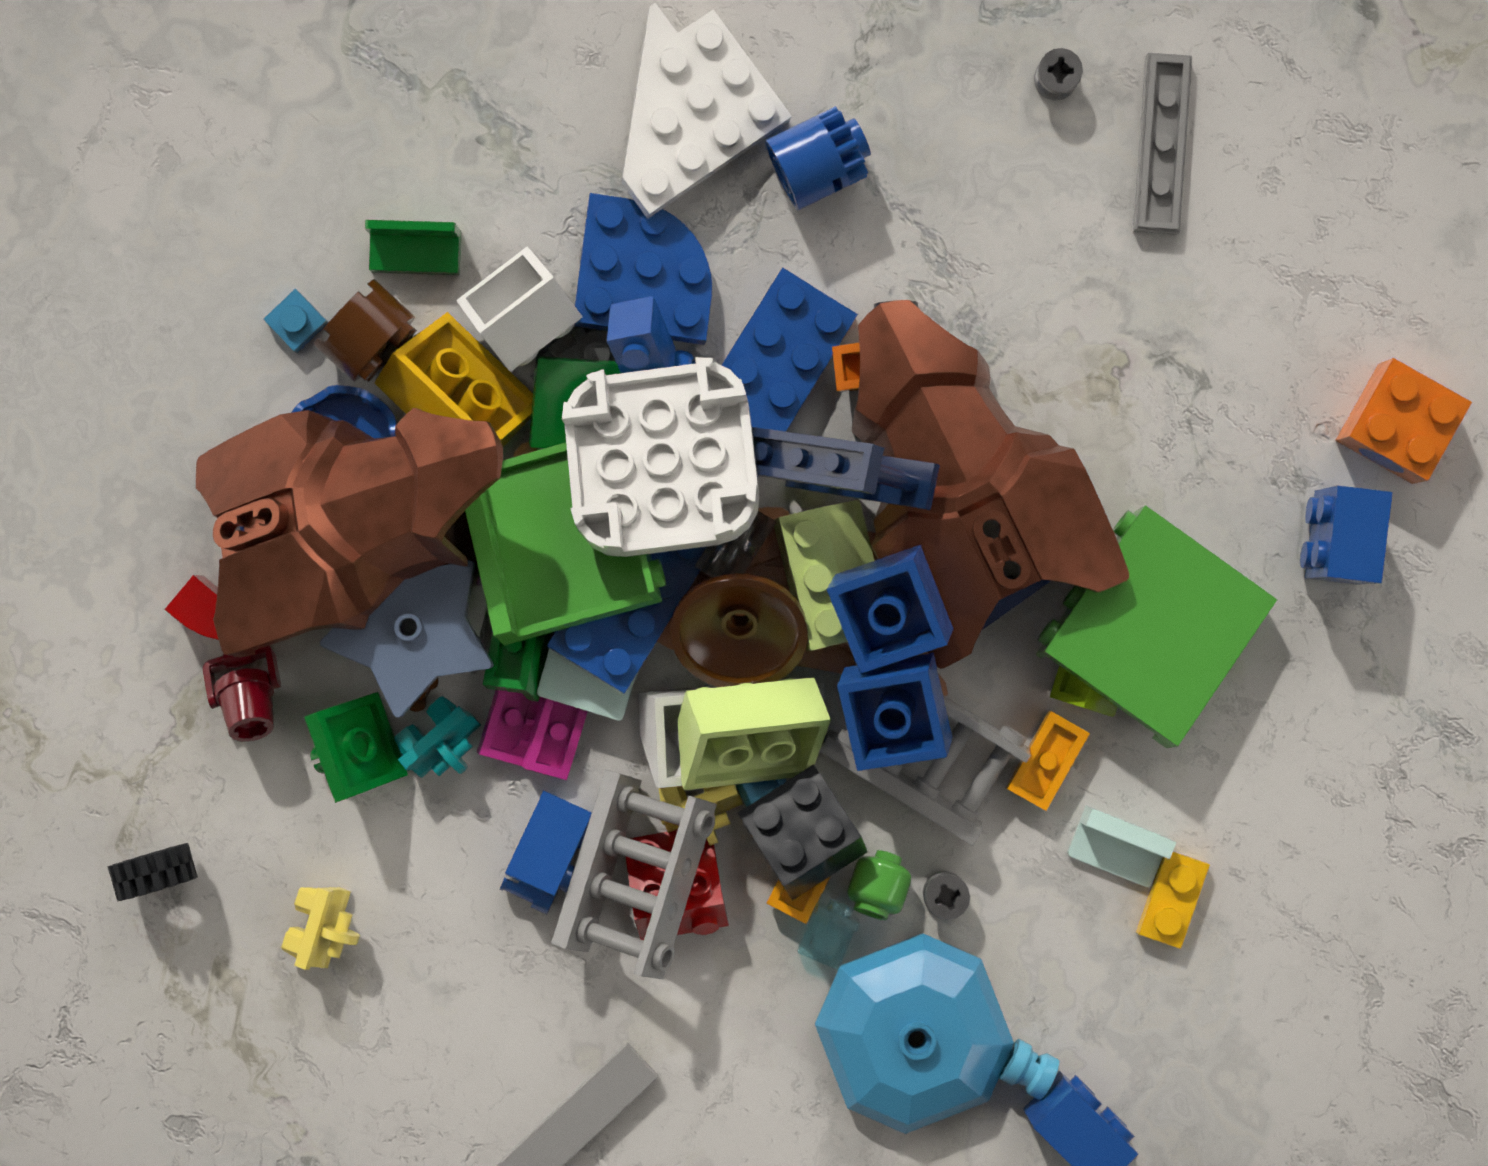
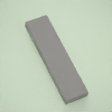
M1148 52L1145 56L1133 232L1171 235L1180 233L1192 56Z
M627 1042L503 1158L497 1166H564L658 1078V1074Z

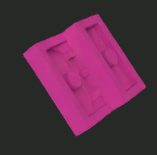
M495 690L477 753L522 766L527 770L567 780L588 711L540 697L538 702L529 701L522 693Z

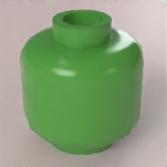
M877 850L875 857L864 856L857 860L847 889L849 899L855 903L853 909L856 912L874 919L887 920L889 915L898 914L902 911L911 884V874L900 865L901 857L887 851Z

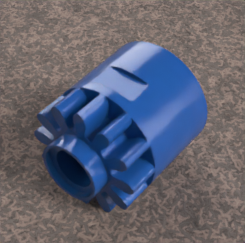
M836 106L765 140V146L775 172L789 200L797 211L867 177L868 171L864 165V158L870 156L871 151L866 137L856 119L853 118L845 122L842 112L838 111Z

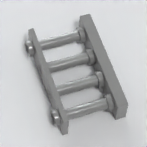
M944 695L947 715L958 721L951 732L952 741L949 753L945 758L934 759L923 777L918 776L916 780L900 772L903 768L902 765L857 771L848 730L842 729L839 734L832 729L828 731L819 752L972 846L983 831L981 821L976 819L979 815L976 810L1011 755H1014L1027 763L1031 756L1029 747L1024 745L1027 738L1007 725H1004L1000 730ZM973 731L996 744V747L962 800H956L952 804L939 796L941 790L938 786Z
M605 769L551 944L564 949L589 952L591 943L595 942L638 958L634 974L641 977L663 979L665 972L673 962L674 942L706 838L710 836L715 825L714 812L717 804L688 796L685 808L639 794L642 780ZM634 811L679 826L671 852L626 838L625 833L631 814ZM619 855L665 869L658 896L612 880ZM606 898L652 914L644 940L599 925L598 920Z

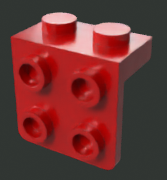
M678 830L630 839L671 852ZM707 838L677 935L688 933L708 935L716 932L721 927L729 926L721 889L715 846H710ZM626 857L629 886L658 896L665 869ZM633 908L634 921L640 939L644 940L652 914Z

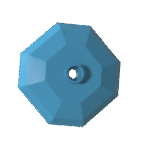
M924 933L840 965L815 1021V1027L847 1109L904 1134L989 1102L1014 1045L982 959ZM914 1031H920L925 1035L924 1042L919 1046H913L908 1042L909 1035Z

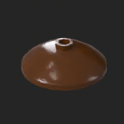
M733 573L715 576L690 589L681 598L674 610L670 635L674 653L681 664L692 675L710 685L727 687L743 683L775 682L788 675L804 655L808 640V626L801 605L784 587L761 576ZM734 614H745V615H744V616H736V615H734Z

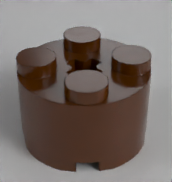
M375 279L367 283L373 289L371 293L365 297L358 291L324 327V330L330 335L324 342L322 339L316 338L313 343L320 352L353 382L360 378L370 382L386 365V362L381 357L392 346L399 349L417 332L411 325L415 316Z

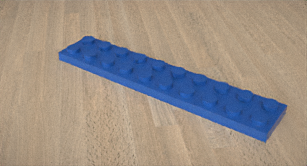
M783 267L730 350L722 366L730 369L742 380L750 407L752 427L786 432L833 356L832 347L839 346L858 314ZM716 545L651 553L652 561L660 560L666 580V586L659 587L662 602L556 631L547 647L617 691L625 694L673 616L677 604L691 587Z

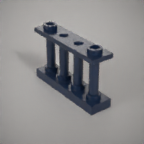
M752 427L757 476L786 480L785 486L789 488L931 511L940 468L939 464L883 456L885 447L871 443Z

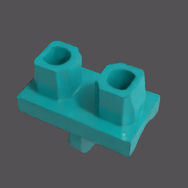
M441 696L426 711L436 724L429 733L424 735L417 726L412 724L406 726L394 738L403 754L398 759L406 770H412L421 778L430 770H433L440 777L450 767L459 774H463L468 769V766L462 759V756L473 747L466 738L481 726L474 715L460 706L457 707L450 700Z

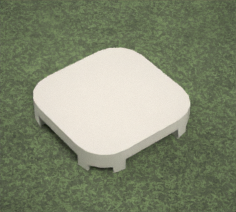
M695 357L696 364L606 375L604 369L587 374L588 379L573 391L568 402L563 403L562 421L565 424L572 508L570 509L577 529L592 548L608 556L627 557L723 544L737 539L750 528L758 513L760 495L750 407L742 380L730 369L715 363L713 358Z

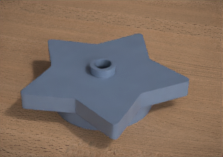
M467 560V567L448 564L436 567L413 578L405 579L368 617L365 629L333 628L320 641V646L371 668L395 717L404 716L438 676L492 668L494 665L467 618L475 573V563L471 560ZM411 618L417 624V630L412 636H405L402 633L401 625L404 619Z

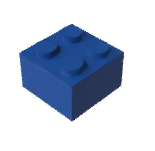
M1339 485L1315 490L1314 497L1308 499L1305 512L1306 523L1311 524L1309 542L1305 541L1303 543L1300 554L1301 568H1306L1305 578L1355 585L1382 583L1393 492Z
M921 545L835 574L827 587V592L860 674L946 646L949 642L953 626Z
M934 653L916 655L861 674L857 665L844 668L837 688L857 771L933 760L948 756L952 733Z
M1059 1071L1046 1095L1041 1100L1034 1097L1023 1108L1033 1128L1071 1166H1128L1138 1155L1130 1143L1135 1137L1134 1134L1108 1106L1102 1112L1098 1109L1102 1103L1077 1075L1069 1080Z

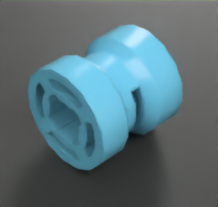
M1017 1039L1014 1042L999 1079L1011 1086L1015 1084L1025 1085L1027 1094L1041 1100L1055 1079L1060 1061L1048 1053L1038 1056L1030 1044Z

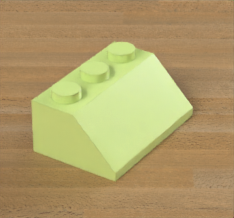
M860 499L794 513L772 520L789 591L801 605L807 619L808 640L805 651L848 642L827 592V587L835 574L874 561Z
M788 678L775 682L743 683L736 686L717 688L702 687L686 691L678 716L681 782L684 791L793 778L813 764L815 765L831 721L815 678Z

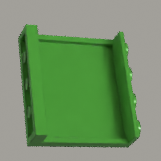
M566 443L503 460L500 479L465 510L493 634L504 646L662 602L659 587L666 586V580L659 559L652 561L651 554L627 557L608 556L592 548L580 534L570 509L572 508Z
M1145 505L1134 513L1127 510L1113 529L1117 535L1116 539L1129 571L1127 581L1101 592H1094L1090 589L1074 585L1062 603L1067 607L1063 616L1058 622L1055 619H1051L1040 633L1037 641L1042 643V646L1036 655L1039 658L1046 656L1152 731L1154 733L1152 739L1165 748L1179 746L1278 599Z

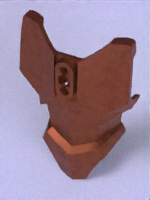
M894 300L881 303L870 311L858 324L860 380L858 401L851 429L852 433L864 443L885 447L883 456L940 465L931 511L880 503L873 520L876 536L871 547L877 558L881 559L921 545L953 626L948 644L927 652L934 653L936 666L944 669L970 655L986 620L998 601L1042 579L1065 582L1090 589L1094 592H1101L1127 581L1129 571L1120 546L1092 481L1075 449L1058 445L1048 434L1015 426L998 404L989 388L991 381L990 368L980 352L946 331L910 300ZM987 520H994L1000 526V532L995 539L987 537L983 533V525ZM1009 560L1020 566V574L1013 580L1006 578L1003 573L1005 562Z
M413 408L395 426L396 436L374 439L344 420L335 421L329 417L306 410L280 414L224 441L200 455L196 462L195 488L207 502L213 516L217 517L213 527V538L222 551V559H219L216 610L213 618L222 652L230 656L245 657L254 655L256 649L312 630L326 628L365 629L368 617L405 579L413 578L445 563L467 567V557L448 541L444 535L460 515L482 493L500 479L503 447L491 423L439 416ZM238 526L244 527V531H235Z

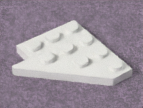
M656 3L652 4L649 8L621 181L647 219L783 127L792 117L714 9L677 33Z

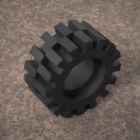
M188 843L107 866L117 902L160 891L198 878Z

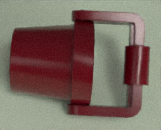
M270 645L256 649L254 655L235 657L223 654V656L206 661L203 665V675L208 703L212 709L221 707L229 736L241 742L255 741L268 736L274 728V689L281 688L277 658ZM266 658L269 674L256 668H244L229 672L215 681V673L235 669Z

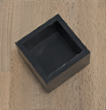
M814 764L737 813L792 901L868 852L862 836Z

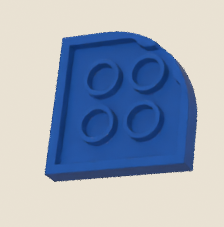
M590 193L575 307L582 315V318L574 323V326L608 331L611 304L654 296L673 341L705 345L712 298V279L706 255L694 234L677 217L664 209H661L647 219L633 199Z

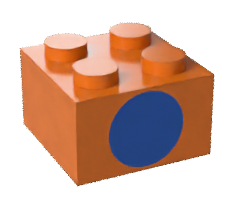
M1391 358L1377 365L1335 441L1411 484L1425 482L1431 477L1472 402L1397 359Z

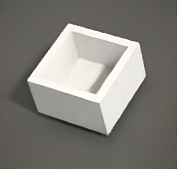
M528 246L456 300L510 372L518 366L530 363L537 356L540 349L552 340L568 334L574 327V323L582 318V315L563 289Z

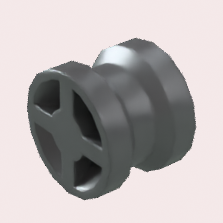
M1065 48L1053 49L1044 55L1034 75L1035 87L1042 96L1055 101L1063 100L1072 94L1081 81L1083 74L1082 62L1078 55ZM1061 65L1065 72L1069 74H1065L1064 71L1061 70Z
M948 871L936 872L925 882L922 892L923 899L931 913L936 917L945 920L955 919L968 908L970 901L969 889L964 881L955 873Z

